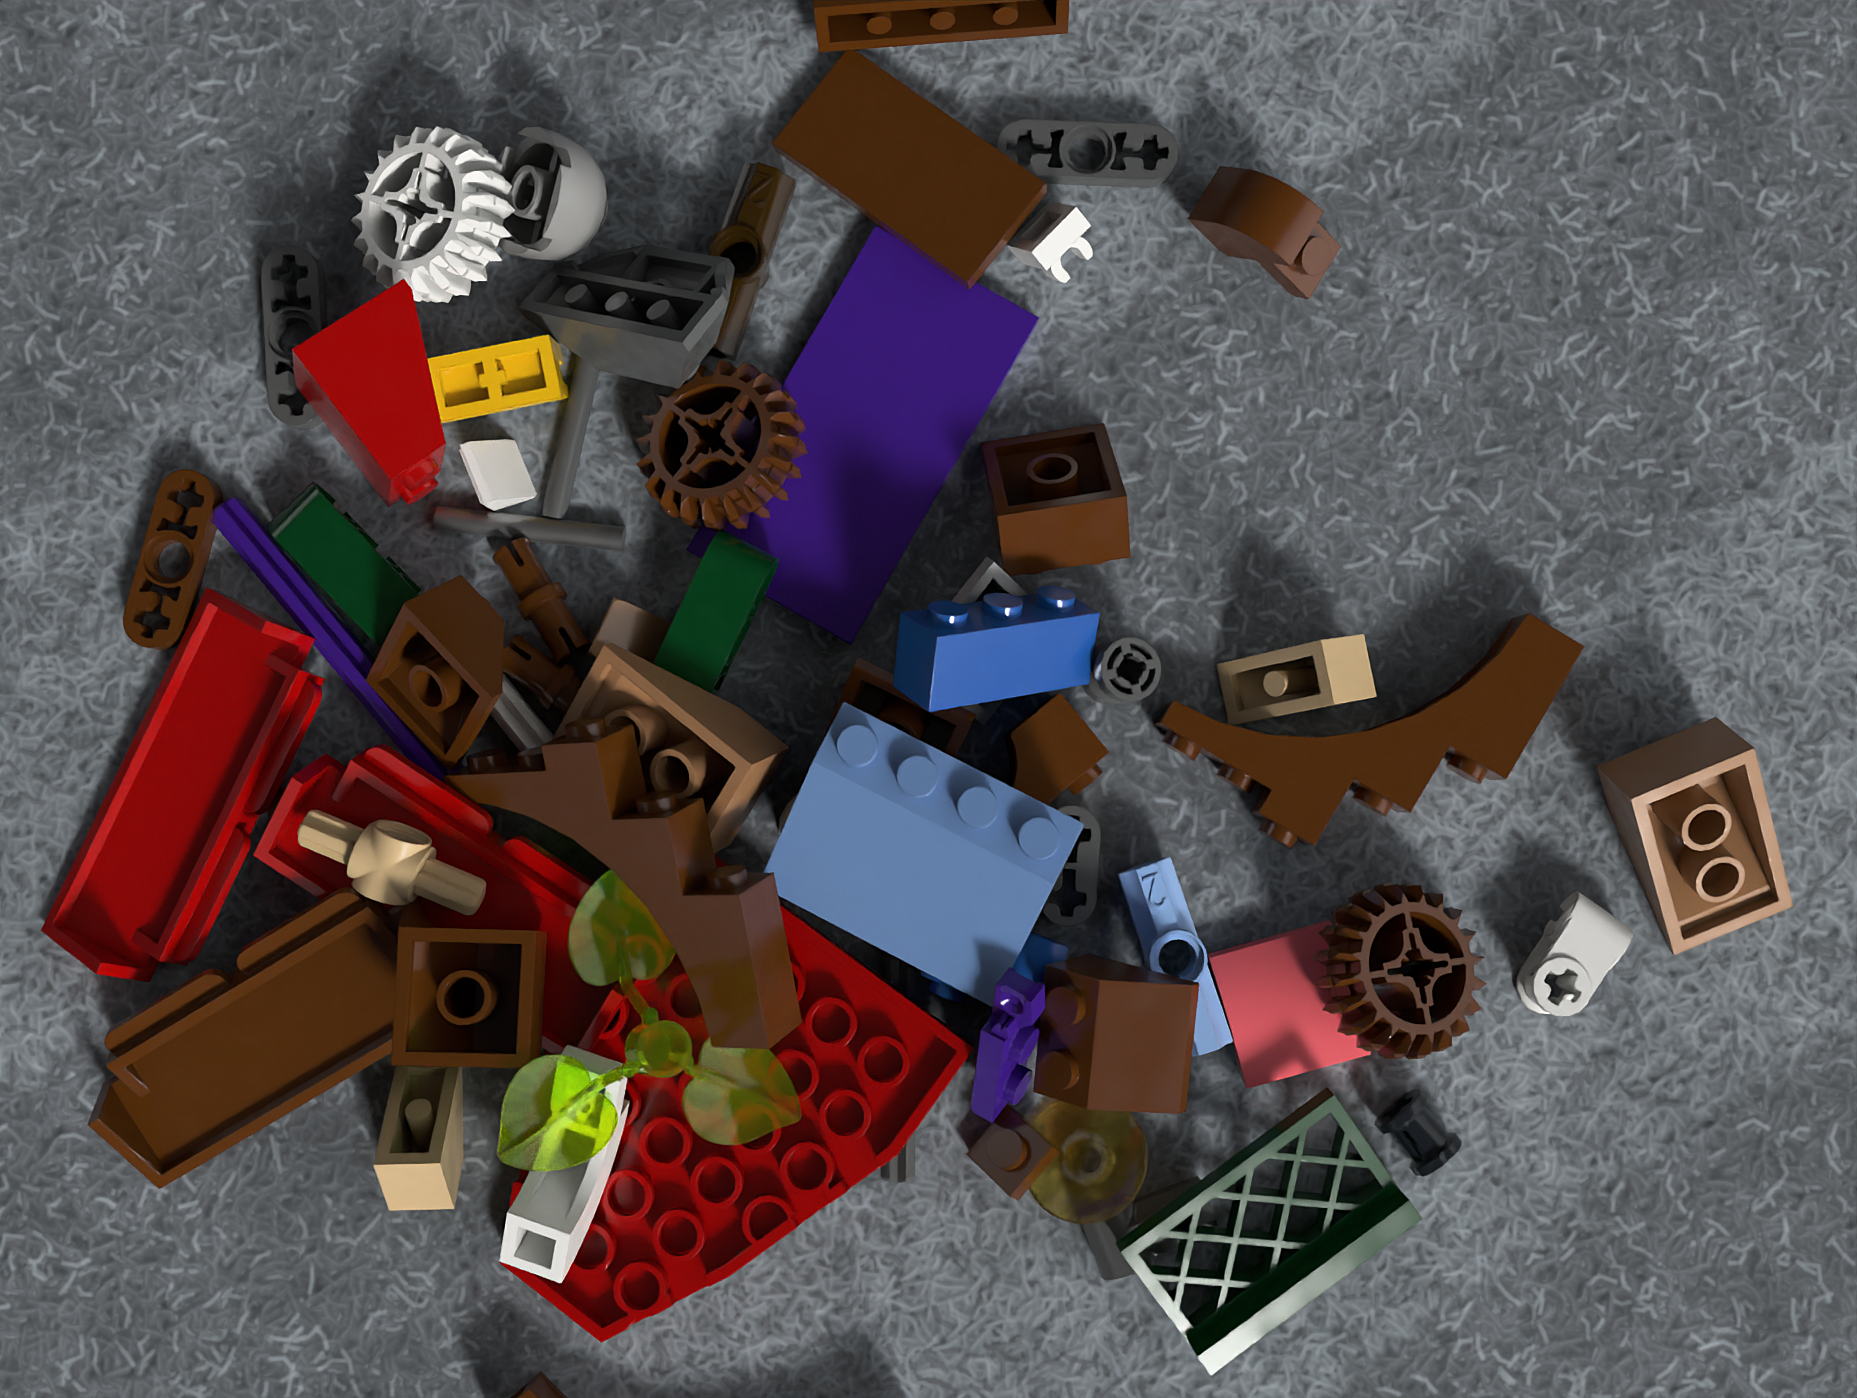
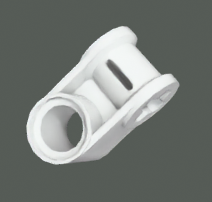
M1578 891L1571 893L1561 903L1559 907L1564 912L1557 922L1550 919L1544 929L1542 938L1517 975L1516 991L1520 1001L1528 1009L1537 1013L1571 1016L1580 1012L1588 1004L1589 999L1607 972L1625 953L1632 940L1633 929ZM1547 974L1558 975L1555 984L1562 990L1558 998L1549 997L1551 988L1544 982Z

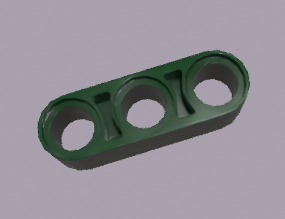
M312 482L267 525V529L348 616L382 648L403 604L419 596L418 593L421 589L390 556L385 559L375 549L379 545L347 512L342 514L332 504L336 500L320 485Z
M722 529L718 531L698 566L653 664L709 693L713 689L719 691L770 586L780 559Z

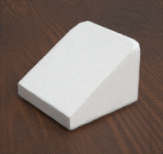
M515 440L469 441L460 445L461 449L459 452L481 504L490 510L500 512L532 499L537 495Z

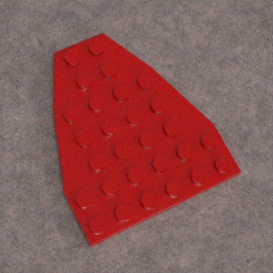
M714 853L716 868L730 865ZM619 878L610 890V893L626 903L631 913L630 921L636 924L621 949L647 965V968L591 1051V1053L630 1066L624 1099L629 1100L630 1103L618 1150L589 1229L562 1283L500 1261L499 1263L602 1343L627 1330L631 1325L666 1310L677 1301L731 1276L791 1233L819 1210L841 1197L851 1187L876 1169L881 1168L898 1156L976 1046L780 902L802 1023L770 1049L712 1048L699 999L676 950L647 907ZM547 1050L524 1118L521 1141L525 1142L519 1178L513 1181L509 1207L515 1201L528 1176L547 1121L558 1057Z

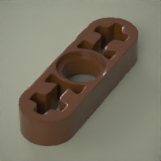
M181 469L169 474L159 486L123 614V626L127 636L134 643L145 648L167 650L180 644L196 606L217 527L213 524V511L218 505L223 503V494L219 485L212 478L195 470ZM194 483H196L195 492L204 496V502L201 508L190 507L184 525L197 529L195 538L178 531L167 530L169 521L181 526L183 525L186 507L177 503V497L180 491L190 492ZM173 543H182L187 548L190 556L188 568L180 576L168 578L161 571L159 565L160 555L167 546ZM152 582L163 587L180 590L178 599L168 595L164 596L161 614L170 618V625L167 630L157 629L153 638H151L152 627L143 624L146 612L156 613L158 611L163 594L150 592Z

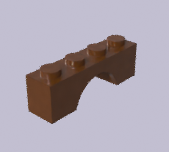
M1060 692L1049 697L1003 735L1010 760V773L1007 785L1046 805L1066 788L1073 795H1076L1091 784L1103 772L1097 762L1109 753L1107 748Z

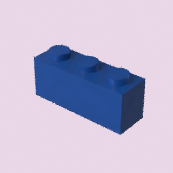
M1042 586L1037 589L1035 594L1021 596L991 593L985 595L983 601L965 604L953 601H934L928 605V609L901 612L893 686L922 708L932 712L1089 684L1100 612L1076 599V595L1072 590L1060 586Z

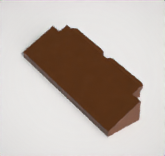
M340 888L245 945L238 954V969L228 975L218 969L204 970L112 1026L105 1037V1046L110 1051L105 1066L115 1076L103 1082L87 1125L158 1189H161L390 1054L392 1049L399 927L434 928L417 899L405 905H397L387 911L382 902L370 899L360 894L354 888Z

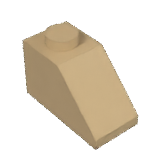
M1364 634L1318 640L1217 664L1229 725L1253 722L1377 697Z
M396 1065L373 1163L389 1211L454 1209L463 1165L462 1067Z

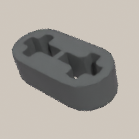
M1070 805L1061 806L1056 810L1066 815L1078 816V821L1085 824L1083 828L1089 829L1088 841L1077 843L1075 862H1066L1063 869H1074V890L1084 893V903L1073 905L1071 915L1066 916L1060 915L1059 905L1049 902V897L1042 908L1045 917L1054 924L1064 927L1079 925L1086 921L1094 911L1097 900L1101 843L1100 825L1095 816L1086 808ZM1063 869L1052 888L1054 891L1061 889Z

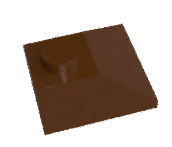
M459 575L403 604L365 680L449 772L460 766L502 694L504 620L492 608L491 604L462 575Z

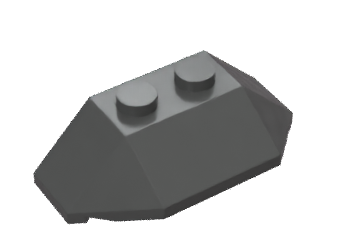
M641 245L600 254L579 265L574 260L555 264L518 309L526 319L577 356L588 361L597 370L679 389L686 380L696 373L702 359L717 342L729 302L735 267L729 258Z

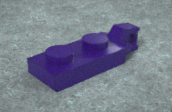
M1011 967L1008 968L996 983L992 1016L981 1029L970 1107L973 1113L993 1123L1007 1102L1016 1105L1022 1099L1030 1084L1033 1071L1027 1068V1062L1039 1037V1029L1033 1025L1045 1009V985L1040 982L1037 984L1016 973V969Z

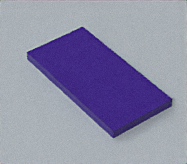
M878 226L874 227L781 387L783 391L786 390L796 400L798 408L795 412L804 420L805 427L807 428L798 437L806 444L808 454L792 460L800 468L802 478L785 479L782 487L788 492L789 500H778L773 496L767 502L770 518H761L752 511L749 514L747 530L743 528L738 529L730 522L725 529L726 532L780 559L765 597L847 644H853L1037 326L1039 317L977 282L968 290L892 234ZM760 438L755 445L754 454H756V451L758 449ZM734 478L727 480V481L725 482V484L728 483V482H730V481L733 480ZM704 525L700 530H697L686 550L702 560L717 532L711 531Z

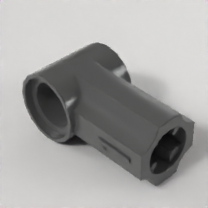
M1198 1175L1138 1198H1134L1132 1195L1113 1198L1115 1203L1113 1206L1099 1210L1098 1206L1094 1205L1080 1214L1079 1217L1101 1277L1104 1280L1119 1279L1136 1273L1115 1243L1199 1182L1201 1179ZM1209 1201L1201 1207L1198 1225L1218 1227L1217 1219ZM1161 1237L1139 1254L1148 1265H1152L1156 1261V1255L1178 1248L1180 1239Z

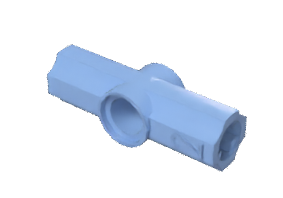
M1167 856L1117 873L1143 950L1146 968L1199 983L1192 1056H1200L1218 1050L1226 1044L1233 1042L1207 965L1206 949L1197 936L1171 857ZM1171 940H1183L1190 949L1191 957L1189 964L1179 973L1168 974L1163 972L1158 960L1161 948Z

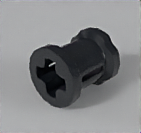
M1414 1089L1402 1095L1379 1114L1374 1125L1382 1134H1391L1412 1160L1409 1168L1416 1176L1424 1177L1441 1168L1462 1146V1140L1456 1133L1444 1130L1425 1106L1427 1097L1421 1090Z

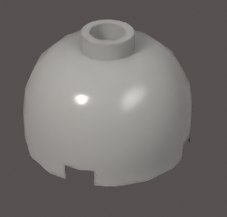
M526 127L517 134L527 138L521 141L517 149L505 146L497 160L503 165L500 175L504 176L505 180L512 185L504 199L515 209L503 221V226L512 236L500 239L498 246L510 255L534 260L560 261L584 250L605 222L608 213L605 177L595 157L577 141L542 127Z

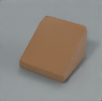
M614 597L589 649L588 655L597 658L605 644L613 643L653 664L672 623L618 597Z

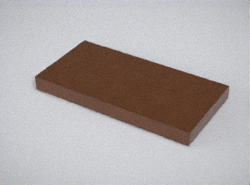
M846 50L772 142L775 150L784 158L968 290L974 286L1047 193V186L1044 181L856 50Z

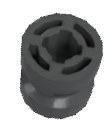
M1123 637L1114 641L1104 642L1094 648L1089 684L1082 685L1085 693L1094 701L1104 705L1139 701L1149 696L1158 686L1161 677V661L1156 650L1147 641L1139 638Z

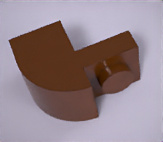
M1220 166L1187 218L1219 251L1231 257L1256 260L1287 292L1295 297L1304 299L1311 297L1341 248L1335 239L1319 224L1318 221L1324 212L1313 201L1288 184L1267 174L1250 169Z

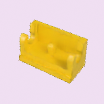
M549 334L427 358L441 423L569 398V388L567 384H564L560 365L564 363L561 346Z

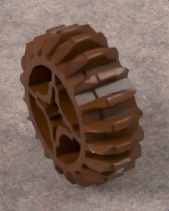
M720 359L714 372L706 365H700L694 374V379L690 382L686 380L679 389L676 388L672 395L655 393L661 408L657 414L642 415L645 425L651 429V433L635 439L639 449L646 454L636 465L639 467L640 473L649 479L645 484L649 495L660 502L659 504L662 505L661 508L664 512L673 518L678 517L683 523L693 529L700 530L705 525L713 532H718L721 529L725 531L730 522L738 529L743 528L747 530L750 512H755L761 518H770L767 502L773 496L778 500H789L788 492L782 485L786 478H802L800 468L792 460L808 454L806 444L798 437L807 428L805 427L804 420L795 412L798 408L796 400L786 390L783 391L781 389V383L774 376L765 372L761 374L754 365L745 362L736 368L730 361ZM714 437L722 444L727 445L735 452L734 456L731 457L723 450L718 449L709 439ZM760 438L758 449L756 451V454H754L755 445ZM734 478L730 482L724 484L727 480Z
M1388 882L1375 885L1374 889L1355 892L1353 896L1349 897L1348 904L1339 905L1336 910L1331 911L1335 924L1325 926L1322 931L1318 932L1329 945V949L1319 951L1312 958L1326 966V976L1319 978L1314 985L1330 990L1332 998L1322 1010L1330 1014H1342L1337 1032L1343 1033L1346 1036L1356 1035V1048H1361L1365 1051H1377L1378 1055L1385 1059H1401L1406 1057L1410 1060L1425 1058L1431 1052L1444 1051L1447 1047L1452 1046V1037L1461 1036L1463 1033L1470 1031L1465 1016L1474 1015L1475 1012L1482 1009L1472 997V991L1480 990L1487 983L1474 975V965H1477L1485 957L1470 951L1468 943L1476 931L1467 928L1459 929L1458 927L1462 910L1454 909L1453 907L1443 908V894L1432 891L1423 893L1421 885L1412 883L1393 885V883ZM1405 966H1411L1412 971L1397 975H1388L1387 970Z

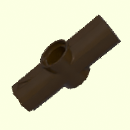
M744 162L722 227L709 244L708 255L728 258L732 253L742 250L749 251L756 256L755 262L749 270L739 274L734 273L729 302L717 342L706 354L722 360H736L760 289L764 287L769 278V263L797 185L794 178L784 174L778 168L760 162Z

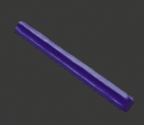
M232 497L218 505L213 511V524L303 633L315 638L313 645L410 761L443 783L444 775L464 767L461 763L459 767L449 772L365 681L375 662V658L279 542L271 535L245 501L239 497Z

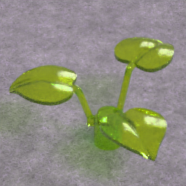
M610 869L587 890L574 912L568 932L569 957L578 975L590 985L603 986L620 979L621 989L642 1017V1023L636 1026L627 1037L625 1043L627 1061L623 1065L599 1075L593 1081H591L589 1072L584 1064L571 1056L544 1055L525 1064L508 1084L503 1098L497 1155L500 1161L522 1170L553 1171L573 1167L594 1157L610 1141L618 1124V1114L615 1106L599 1091L619 1080L631 1078L636 1073L648 1077L667 1078L677 1075L683 1070L686 1074L693 1076L694 1078L687 1084L683 1092V1111L692 1129L700 1137L712 1143L720 1145L747 1143L773 1130L798 1122L802 1114L796 1091L787 1072L769 1049L712 1048L710 1038L708 1037L701 1047L697 1065L691 1056L692 1043L687 1031L675 1022L658 1020L657 1010L648 1005L635 988L632 978L646 980L660 975L670 965L676 950L647 907L613 870Z

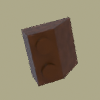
M1104 423L981 442L1002 570L1009 576L1035 575L1048 570L1086 564L1098 565L1111 560L1131 557L1127 494Z
M399 927L391 1065L532 1068L540 1065L547 932L533 930Z
M1093 954L1046 964L1043 983L1045 985V1009L1040 1015L1033 1092L1087 1110L1168 1114L1186 1112L1199 983Z

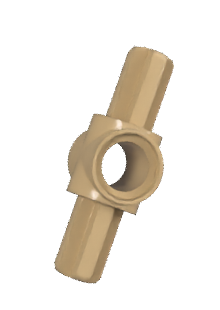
M310 810L298 828V842L301 846L348 865L347 875L353 878V888L360 894L375 901L391 905H405L413 902L419 895L464 915H473L485 897L486 882L482 878L435 859L436 849L431 846L432 839L426 833L407 824L390 820H377L363 829L320 810Z

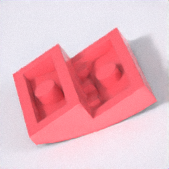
M1329 920L1207 954L1214 986L1233 1039L1232 1045L1241 1080L1247 1089L1371 1054L1370 1051L1356 1048V1035L1346 1036L1343 1033L1337 1032L1342 1014H1330L1322 1010L1332 998L1330 990L1314 985L1319 978L1326 976V966L1312 957L1321 950L1329 949V945L1318 933L1325 926L1333 925Z

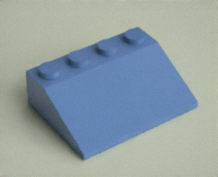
M843 702L812 761L763 873L774 872L778 896L993 1007L996 983L1009 967H1013L1085 824Z

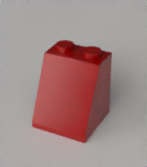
M405 279L292 349L296 387L388 508L401 499L407 505L413 504L430 493L439 484L435 476L442 469L446 446L413 292Z

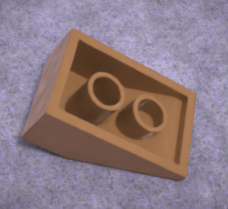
M613 643L605 644L602 647L552 739L554 740L566 734L565 725L567 723L584 718L604 717L606 726L633 724L646 792L672 790L675 792L676 799L703 798L714 853L731 845L789 750L786 744L741 708Z
M1717 717L1597 766L1609 812L1673 955L1793 907L1755 748Z

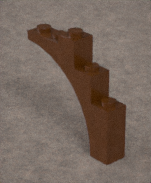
M1530 613L1512 618L1484 657L1447 691L1403 717L1355 733L1327 737L1268 735L1218 722L1174 700L1166 704L1154 725L1167 732L1161 742L1178 754L1195 761L1200 752L1220 764L1221 767L1216 775L1231 786L1247 794H1250L1254 786L1262 790L1250 810L1252 814L1263 820L1258 829L1261 833L1289 849L1293 848L1296 841L1304 845L1315 846L1351 785L1357 788L1352 796L1355 801L1369 810L1386 817L1390 809L1395 812L1411 813L1445 754L1450 756L1446 766L1471 782L1481 784L1484 777L1489 780L1507 779L1585 646Z
M604 717L579 719L565 725V735L539 747L521 751L517 754L518 757H506L505 749L503 748L479 751L466 757L467 766L443 776V781L446 785L472 802L490 804L530 816L572 838L613 870L647 907L676 950L699 999L712 1048L770 1049L802 1023L774 872L747 873L744 865H728L716 868L703 798L676 799L675 792L672 790L646 792L633 724L606 726Z

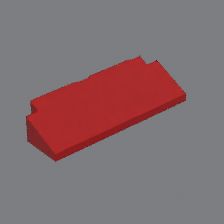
M208 587L196 608L41 928L45 935L95 974L150 982L159 962L187 966L189 962L197 958L247 856L251 845L250 834L259 815L265 813L271 806L322 699L321 687L325 678L302 668L315 638L222 592Z
M377 744L372 748H366L352 758L347 767L325 753L293 775L253 856L321 900L340 888H353V878L347 875L348 865L299 844L298 828L310 810H320L363 829L377 820H390L407 824L426 833L432 839L431 846L436 849L435 859L482 878L486 882L485 897L473 915H464L418 895L416 899L434 928L533 930L547 932L541 1047L558 1058L567 1045L588 1052L592 1051L647 968V965L621 949L636 926L635 923L630 921L631 913L626 903L530 839L520 835L513 836L509 840L492 829V818L486 810L384 744ZM383 903L387 911L397 906Z

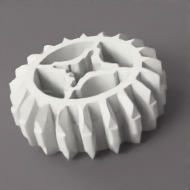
M436 126L432 130L430 128L416 127L411 136H395L393 151L378 150L380 165L375 171H364L369 180L366 191L354 195L362 203L361 212L351 220L362 231L356 238L354 246L365 254L362 266L370 270L373 275H376V281L383 284L386 289L405 279L412 289L414 301L421 302L423 300L426 302L449 303L453 295L469 296L471 280L474 282L487 281L485 266L489 261H502L496 248L500 239L512 236L503 226L504 219L515 211L508 201L504 199L512 185L505 180L504 176L500 175L503 165L493 155L489 154L488 150L483 148L479 141L450 128L443 129Z

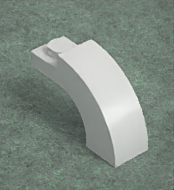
M570 1045L566 1046L557 1059L545 1129L528 1176L507 1212L500 1262L558 1283H562L594 1217L618 1150L630 1103L629 1100L624 1099L630 1069L629 1065Z

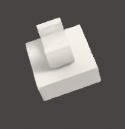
M1049 201L1006 244L1023 264L1042 269L1046 276L1066 283L1070 276L1062 268L1060 261L1061 256L1069 248L1082 259L1089 260L1093 255L1088 241L1080 237L1091 226L1077 207Z

